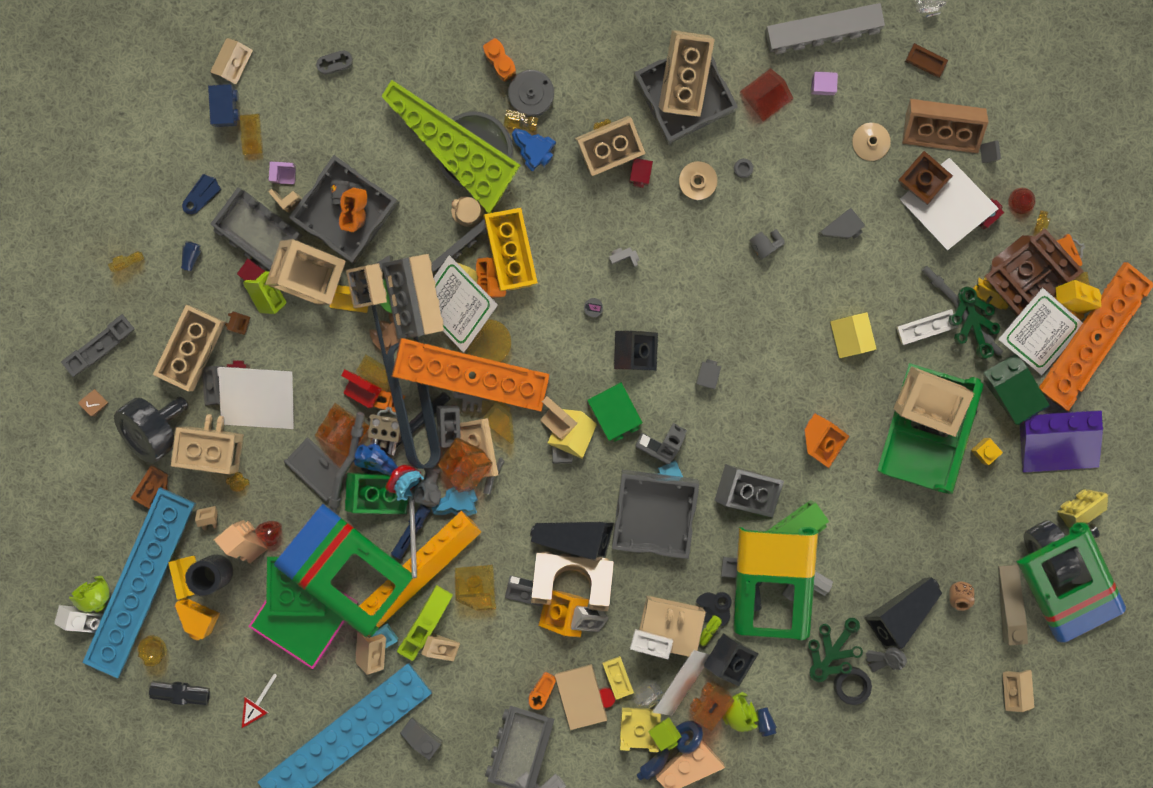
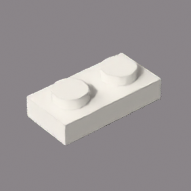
M635 629L630 649L668 659L673 639Z

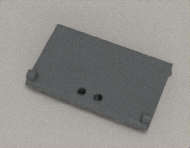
M307 437L284 460V463L327 502L329 497L332 496L335 476L340 467ZM347 474L343 477L342 484L347 480Z

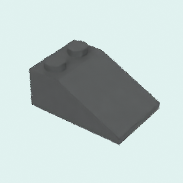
M725 464L714 501L728 507L773 517L784 481Z

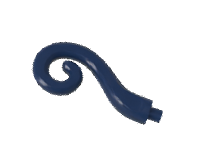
M695 721L682 722L676 726L682 736L677 741L678 745L676 747L680 753L690 754L700 745L703 729ZM692 731L693 738L688 745H685L689 739V735L686 732ZM666 748L661 751L659 749V752L650 761L640 767V772L637 773L638 779L642 780L645 778L650 780L663 769L671 750Z

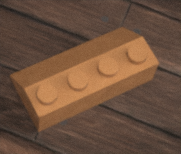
M910 99L906 112L902 144L978 153L988 125L987 110L985 108Z

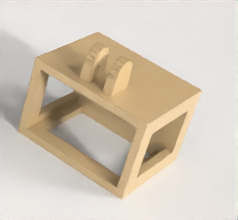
M296 240L280 241L265 285L317 305H331L346 261Z
M911 366L893 409L902 417L956 436L974 393L964 386Z
M210 414L206 416L204 429L188 426L176 427L171 466L223 474L236 473L239 471L244 434L224 432V416L218 417L216 430H211L213 418ZM237 443L235 463L232 465L234 446Z
M646 595L639 630L673 639L670 653L689 657L693 650H698L705 611L703 607Z

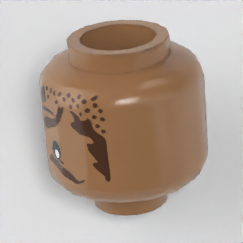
M966 582L954 583L949 589L951 606L960 611L971 608L975 603L973 586Z

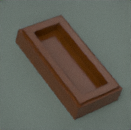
M914 43L905 62L940 78L948 60Z

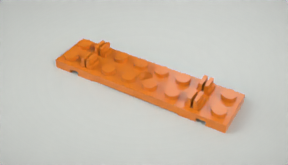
M1127 262L1122 264L1111 282L1107 284V288L1103 290L1101 307L1090 311L1083 324L1079 327L1056 363L1052 365L1053 367L1050 368V372L1039 386L1044 395L1066 411H1069L1077 400L1076 396L1078 393L1083 391L1132 316H1134L1142 304L1141 300L1143 297H1147L1153 288V282ZM1096 334H1099L1098 340H1095Z
M400 338L392 377L539 412L542 411V401L545 398L550 375ZM470 372L475 373L474 379L469 378Z

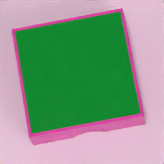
M339 590L342 594H344L347 598H349L357 605L358 601H356L343 591ZM265 601L248 627L308 667L314 669L345 621L327 607L325 616L266 615Z

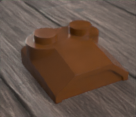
M923 151L898 179V182L905 190H909L928 205L953 175L928 153Z

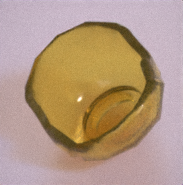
M149 635L143 638L138 645V657L144 661L145 666L154 667L161 663L167 655V646L159 636Z

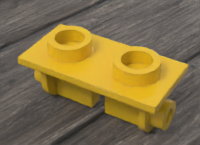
M978 278L979 286L975 285L973 287L977 297L987 301L989 296H992L989 303L1000 310H1006L1008 308L1007 303L1000 297L986 279Z

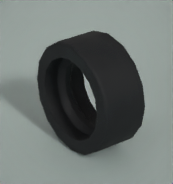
M850 667L844 668L843 671H849ZM852 667V671L849 674L838 673L836 675L834 689L843 702L850 705L862 704L870 696L872 683L863 670ZM852 674L861 677L864 683L862 693L855 697L847 696L842 691V681L845 677Z

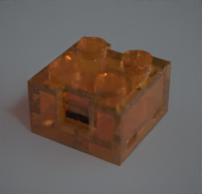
M714 680L711 683L707 682L701 690L703 692L699 699L696 697L690 704L692 717L710 731L714 729L735 701L732 694Z

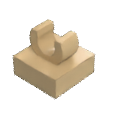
M216 506L197 510L195 519L197 527L202 526L204 531L207 530V525L212 524L214 528L217 527L218 512Z

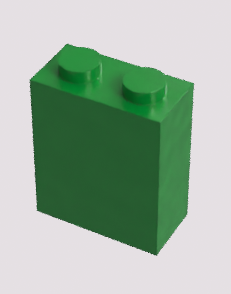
M622 382L587 400L608 441L613 440V442H616L624 437L623 433L627 431L633 433L641 428L640 424L643 422Z

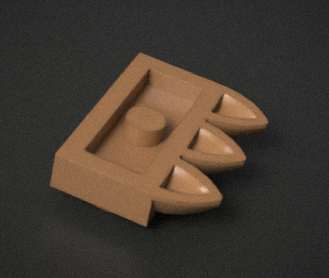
M389 313L391 324L386 321H379L386 354L392 345L400 343V339L397 338L393 314ZM370 329L372 342L381 350L377 330Z

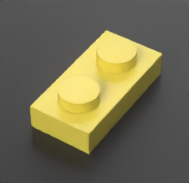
M621 656L603 662L616 700L633 694L634 691Z

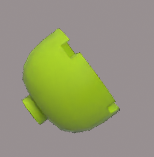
M103 576L94 577L95 582L89 584L85 582L71 593L73 597H69V599L77 609L83 612H99L106 607L105 603L109 599L110 588Z
M744 692L738 693L726 701L724 714L722 715L725 724H729L737 732H747L758 727V725H755V722L758 721L756 710L752 702L750 705L747 703L745 697L748 695Z

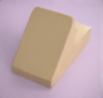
M433 633L432 636H428L422 654L426 657L454 661L460 643Z

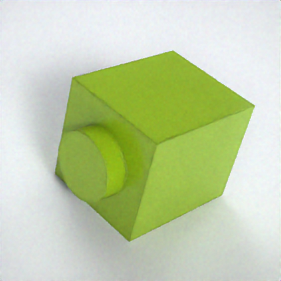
M669 717L648 731L661 751L666 748L671 750L678 745L677 741L682 737Z

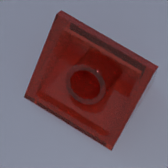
M771 68L740 91L762 122L794 99L785 80Z

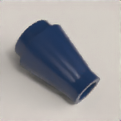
M189 241L182 245V269L192 271L201 253V245Z
M768 707L757 709L758 728L762 737L776 734L777 726Z

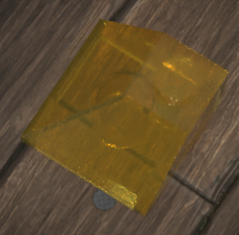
M493 565L455 568L456 601L476 611L496 609Z

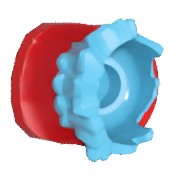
M401 465L391 473L386 490L396 493L398 501L401 499L407 500L408 496L411 497L413 495L410 490L420 482V478L422 480L424 478L417 468L411 465Z

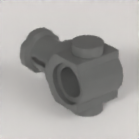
M432 467L424 469V480L415 487L412 500L426 506L435 507L439 505L441 491L438 489L439 486L436 485L438 474H440L441 470Z

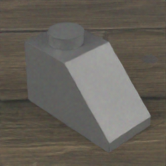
M850 208L818 234L823 237L840 239L853 237L855 239L863 233L861 229L865 225L853 209Z
M413 718L409 720L400 732L413 749L428 760H430L442 742V739Z

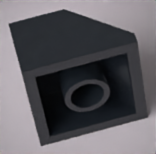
M615 331L614 369L657 371L658 332Z
M723 633L717 640L714 649L703 666L719 678L740 686L759 653Z

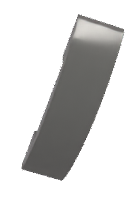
M123 314L107 325L108 327L87 344L79 350H75L61 361L72 377L100 360L135 330Z

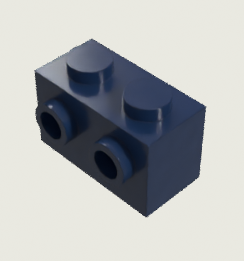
M232 84L208 86L210 124L213 127L237 126V121L240 120L239 109H236V101H239L238 90H235Z

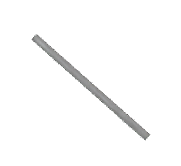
M412 495L411 497L409 496L412 578H417L415 514Z

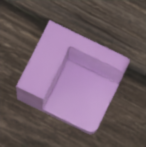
M814 72L812 75L811 94L835 95L837 93L838 74Z
M270 162L269 181L271 183L295 184L296 165L294 163Z

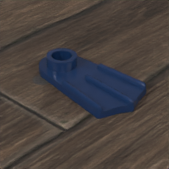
M202 174L183 201L182 208L185 213L190 215L196 214L221 191L216 178ZM190 202L194 204L192 209H188V203Z

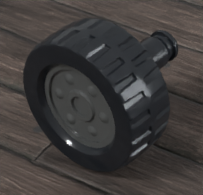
M177 397L176 400H173L158 411L147 400L134 398L115 412L114 422L119 434L128 447L142 460L148 463H155L173 450L175 436L168 423L179 416L184 410H187L188 403L183 397Z
M1049 520L1033 526L1025 531L1023 535L1029 555L1065 537L1060 528ZM1089 524L1093 537L1098 538L1100 536L1098 528L1094 524ZM1076 546L1042 563V568L1052 586L1060 587L1081 574V565L1075 552L1078 549Z

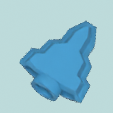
M463 478L455 481L453 487L446 491V495L440 499L439 505L431 509L434 514L446 515L451 512L457 515L462 511L469 516L477 513L474 502L478 501L473 486L467 487Z

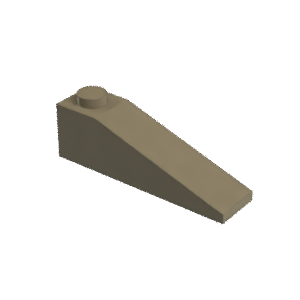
M1018 565L998 566L1003 642L1007 645L1028 644L1027 622Z

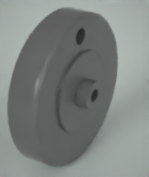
M525 70L518 73L512 79L508 88L510 104L516 112L523 116L536 117L544 114L551 107L554 100V87L551 80L544 73L537 70Z

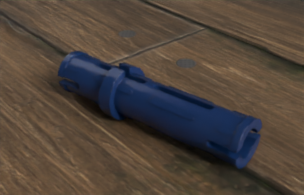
M420 504L419 509L415 513V535L419 529H422L424 520L429 512H431L428 507ZM410 520L408 521L409 525L391 552L398 559H402V556L411 544Z

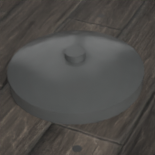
M475 111L461 113L452 118L512 159L513 144L510 134L498 119L489 114ZM437 158V162L443 174L452 183L462 188H465L460 183V181L453 175V173L450 172L444 166V164Z

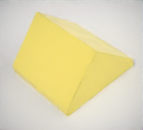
M867 312L830 321L839 358L876 350Z
M562 409L577 422V425L563 440L552 432L547 444L583 459L597 424L582 411Z

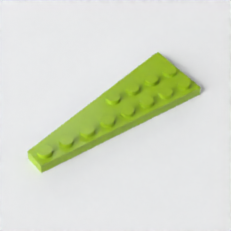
M391 80L381 97L432 150L434 155L453 173L476 201L488 213H491L521 165L394 80Z

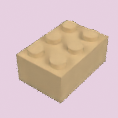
M629 116L575 138L591 176L645 154L633 120Z

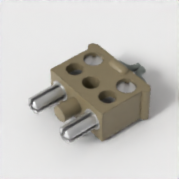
M387 407L385 410H380L378 414L369 416L371 420L368 438H371L370 445L377 444L378 439H380V447L386 448L387 441H390L388 454L392 453L394 455L396 444L401 441V432L396 412H393L391 407ZM389 410L391 414L396 416V418L383 416L380 414L386 413ZM375 428L378 430L377 434L374 433ZM394 431L397 433L396 437L393 436Z

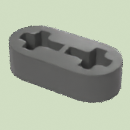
M338 51L320 57L317 60L316 66L322 74H332L350 68L353 58L348 51ZM342 55H345L346 58L349 57L345 65L342 62L336 63V61L342 59ZM323 61H327V63H334L329 65L327 70L321 67L323 65Z

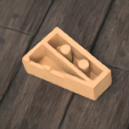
M244 520L232 524L214 539L226 555L234 558L241 556L240 559L242 561L247 560L248 563H252L268 549L253 532L255 530L253 525L249 521L245 522Z
M701 741L698 748L690 754L678 752L664 765L663 769L656 775V779L664 788H682L724 769L725 766L714 752Z

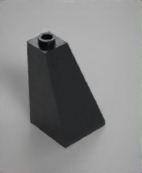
M535 523V526L531 529L530 537H532L531 542L596 561L606 558L615 523Z
M932 577L921 579L864 617L885 649L891 647L902 649L908 643L942 594L939 589L940 586Z

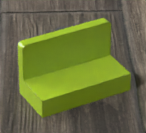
M265 271L255 281L245 280L243 284L259 313L276 314L287 303L280 290L265 285L269 272Z

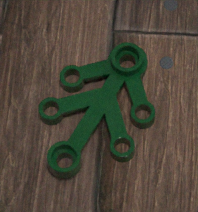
M961 288L958 292L960 303L948 321L952 326L961 324L965 309H967L968 316L960 333L955 334L954 341L957 344L966 343L967 335L972 327L978 345L976 349L977 356L980 359L990 358L993 356L994 349L991 344L985 343L980 324L987 328V332L991 335L1000 332V325L978 314L975 306L981 309L982 314L986 317L993 315L995 308L993 305L986 304L978 299L977 293L973 288ZM987 307L990 309V313L986 311ZM954 317L957 318V323L954 322Z
M848 618L845 621V629L833 646L830 636L831 627L828 624H822L819 627L826 652L822 662L819 654V641L816 639L809 641L808 647L812 651L814 662L809 673L814 681L823 682L829 675L838 673L849 674L852 671V666L848 662H843L840 666L828 667L833 660L862 657L863 650L859 646H855L850 650L840 651L849 636L860 630V623L856 618ZM855 622V628H849V623ZM824 626L829 628L827 633L822 632ZM812 642H817L818 647L816 649L811 648ZM860 649V655H854V650ZM845 664L850 666L847 672L842 669ZM817 669H822L823 673L821 676L816 675Z

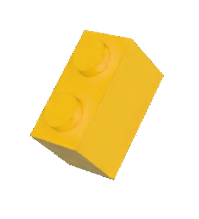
M1077 280L1056 287L1057 301L1066 309L1084 314L1101 307V293L1095 287Z

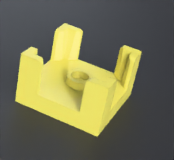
M622 707L620 750L630 751L631 747L648 748L649 752H659V747L648 731L660 723L661 714L653 713L654 709Z

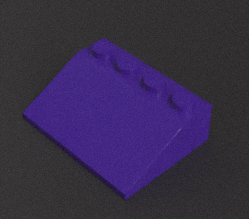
M1102 411L1036 414L1019 424L1022 472L1099 468L1103 435Z

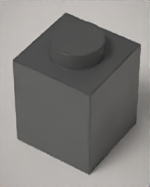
M709 359L706 362H701L695 384L715 389L721 366H717L718 362Z

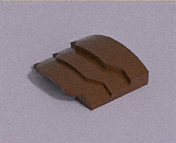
M1043 229L1036 236L1022 235L992 259L991 271L984 277L1007 303L1009 309L1018 317L1042 288L1053 297H1056V287L1076 280L1084 271L1046 229Z

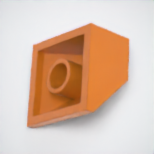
M815 413L805 428L807 453L830 468L849 435L832 422Z

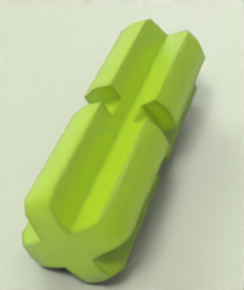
M714 615L702 631L699 644L702 646L708 644L713 633L721 625L722 620Z

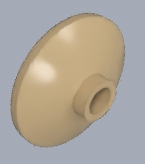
M877 123L863 124L855 131L852 139L853 149L856 154L867 161H875L884 157L891 143L888 131ZM875 138L876 143L871 144L869 139Z
M700 161L692 162L681 171L679 185L687 197L694 200H703L715 191L717 175L709 164ZM696 178H699L701 180L700 185H696L694 183V180Z

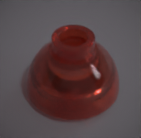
M1017 188L1011 192L1008 202L1010 208L1015 213L1026 214L1034 208L1036 198L1030 189Z
M277 521L263 522L256 527V536L265 542L267 546H273L277 544V539L281 535L282 525Z

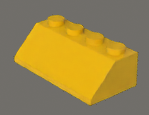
M516 208L484 214L500 291L515 290L537 284L522 209Z

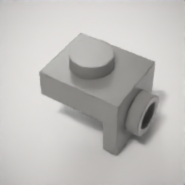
M618 248L612 251V255L609 256L612 265L630 258L633 267H637V261H640L636 251H632L631 248L625 250Z

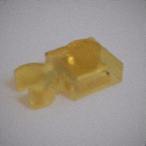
M506 110L504 120L506 128L520 130L525 128L530 132H536L538 118H527L525 113Z
M1040 211L1035 232L1039 233L1043 228H1048L1051 218H1047V211Z
M137 251L127 257L120 255L113 258V262L109 263L108 266L110 271L116 273L145 258L142 252Z

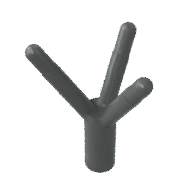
M501 457L496 463L498 471L505 462ZM495 476L486 478L483 493L491 494Z

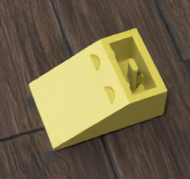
M1084 489L1076 494V499L1063 503L1060 506L1061 509L1057 512L1069 529L1078 522L1088 524L1107 510L1108 495L1107 493L1092 490L1086 491Z

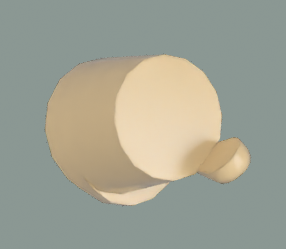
M464 196L452 202V217L459 224L465 227H474L482 221L484 209L476 199Z

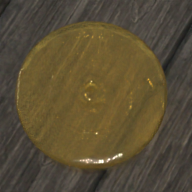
M488 319L466 350L469 355L502 362L508 356L511 349L510 333L502 323Z

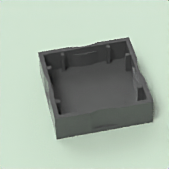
M713 56L711 57L700 117L663 112L659 108L667 58L658 60L634 72V79L667 145L735 112L738 108L726 82L721 78Z
M333 155L318 176L313 188L303 197L289 218L355 264L399 201ZM331 181L361 183L363 189L366 190L365 224L355 232L340 229L339 217L342 209L341 205H332Z
M622 469L612 549L639 553L652 552L662 556L689 559L692 520L696 511L699 490L698 479Z

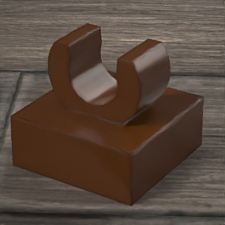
M234 311L228 313V316L231 318L229 323H225L227 330L245 335L251 317Z

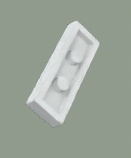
M950 309L896 327L901 344L905 345L957 328V325L952 326L948 321L949 317L954 314L953 310Z

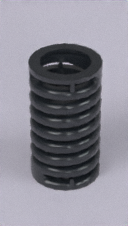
M219 554L205 557L193 563L187 569L185 574L186 586L192 593L198 596L210 595L229 584L233 577L232 563L228 558ZM205 567H209L214 572V583L206 578Z

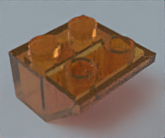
M334 403L328 415L319 426L315 436L334 451L348 457L352 439L351 429L355 424L356 415ZM365 421L362 424L363 434L359 439V443L370 426Z
M455 438L438 462V465L456 490L464 492L475 489L493 463L481 448L460 438Z

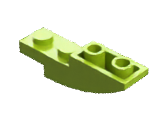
M438 585L435 586L413 625L399 645L397 653L412 661L415 659L440 620L453 594Z

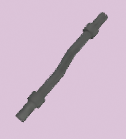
M926 265L921 271L931 280V284L935 288H939L954 303L957 309L960 303L958 296L944 283V279L940 275H936ZM966 309L962 315L964 322L968 316ZM982 330L985 343L991 344L994 353L1000 356L1003 350L994 342V339Z
M362 412L356 413L355 424L351 429L352 439L349 455L335 476L332 496L329 497V509L336 513L337 507L340 506L341 498L339 496L343 477L355 460V452L358 448L359 439L363 434L364 413Z

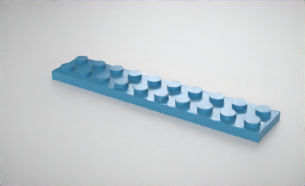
M163 488L158 489L82 663L115 678L120 677L169 566L168 562L173 557L196 503Z
M408 662L262 777L258 784L262 788L314 787L432 694V691Z

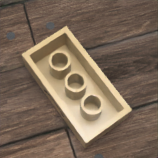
M672 30L659 108L663 112L701 116L715 40L710 35Z
M186 305L153 375L186 391H194L226 322L193 306Z

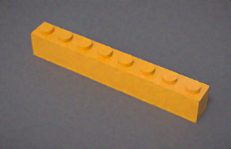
M460 511L416 552L417 578H413L376 626H382L481 533V530L474 521L464 512ZM410 558L402 566L412 573ZM387 579L359 607L369 615H374L393 592L395 584Z

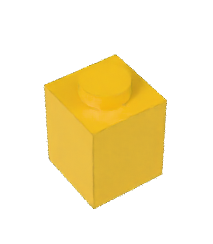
M984 438L971 449L984 465H990L1003 453L991 438Z

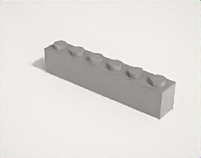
M881 3L770 25L766 27L765 33L769 52L782 54L786 52V49L794 48V50H801L805 48V45L812 44L813 47L824 44V41L831 40V43L842 41L843 37L850 36V39L861 37L862 33L868 32L869 35L878 34L885 26Z

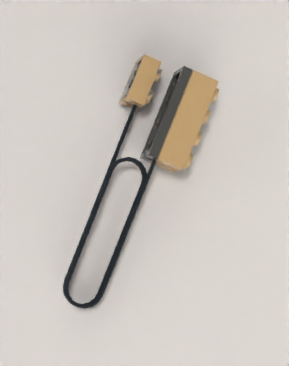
M429 254L382 263L397 338L414 337V341L419 342L418 336L444 331ZM379 263L346 270L353 307L359 308L369 305L372 307L383 361L408 462L417 469L432 468L440 460L441 448L428 385L417 383L430 446L429 461L423 465L418 460L399 379L392 377L395 364L394 354L399 347V343L392 345L386 354L375 304L387 302Z

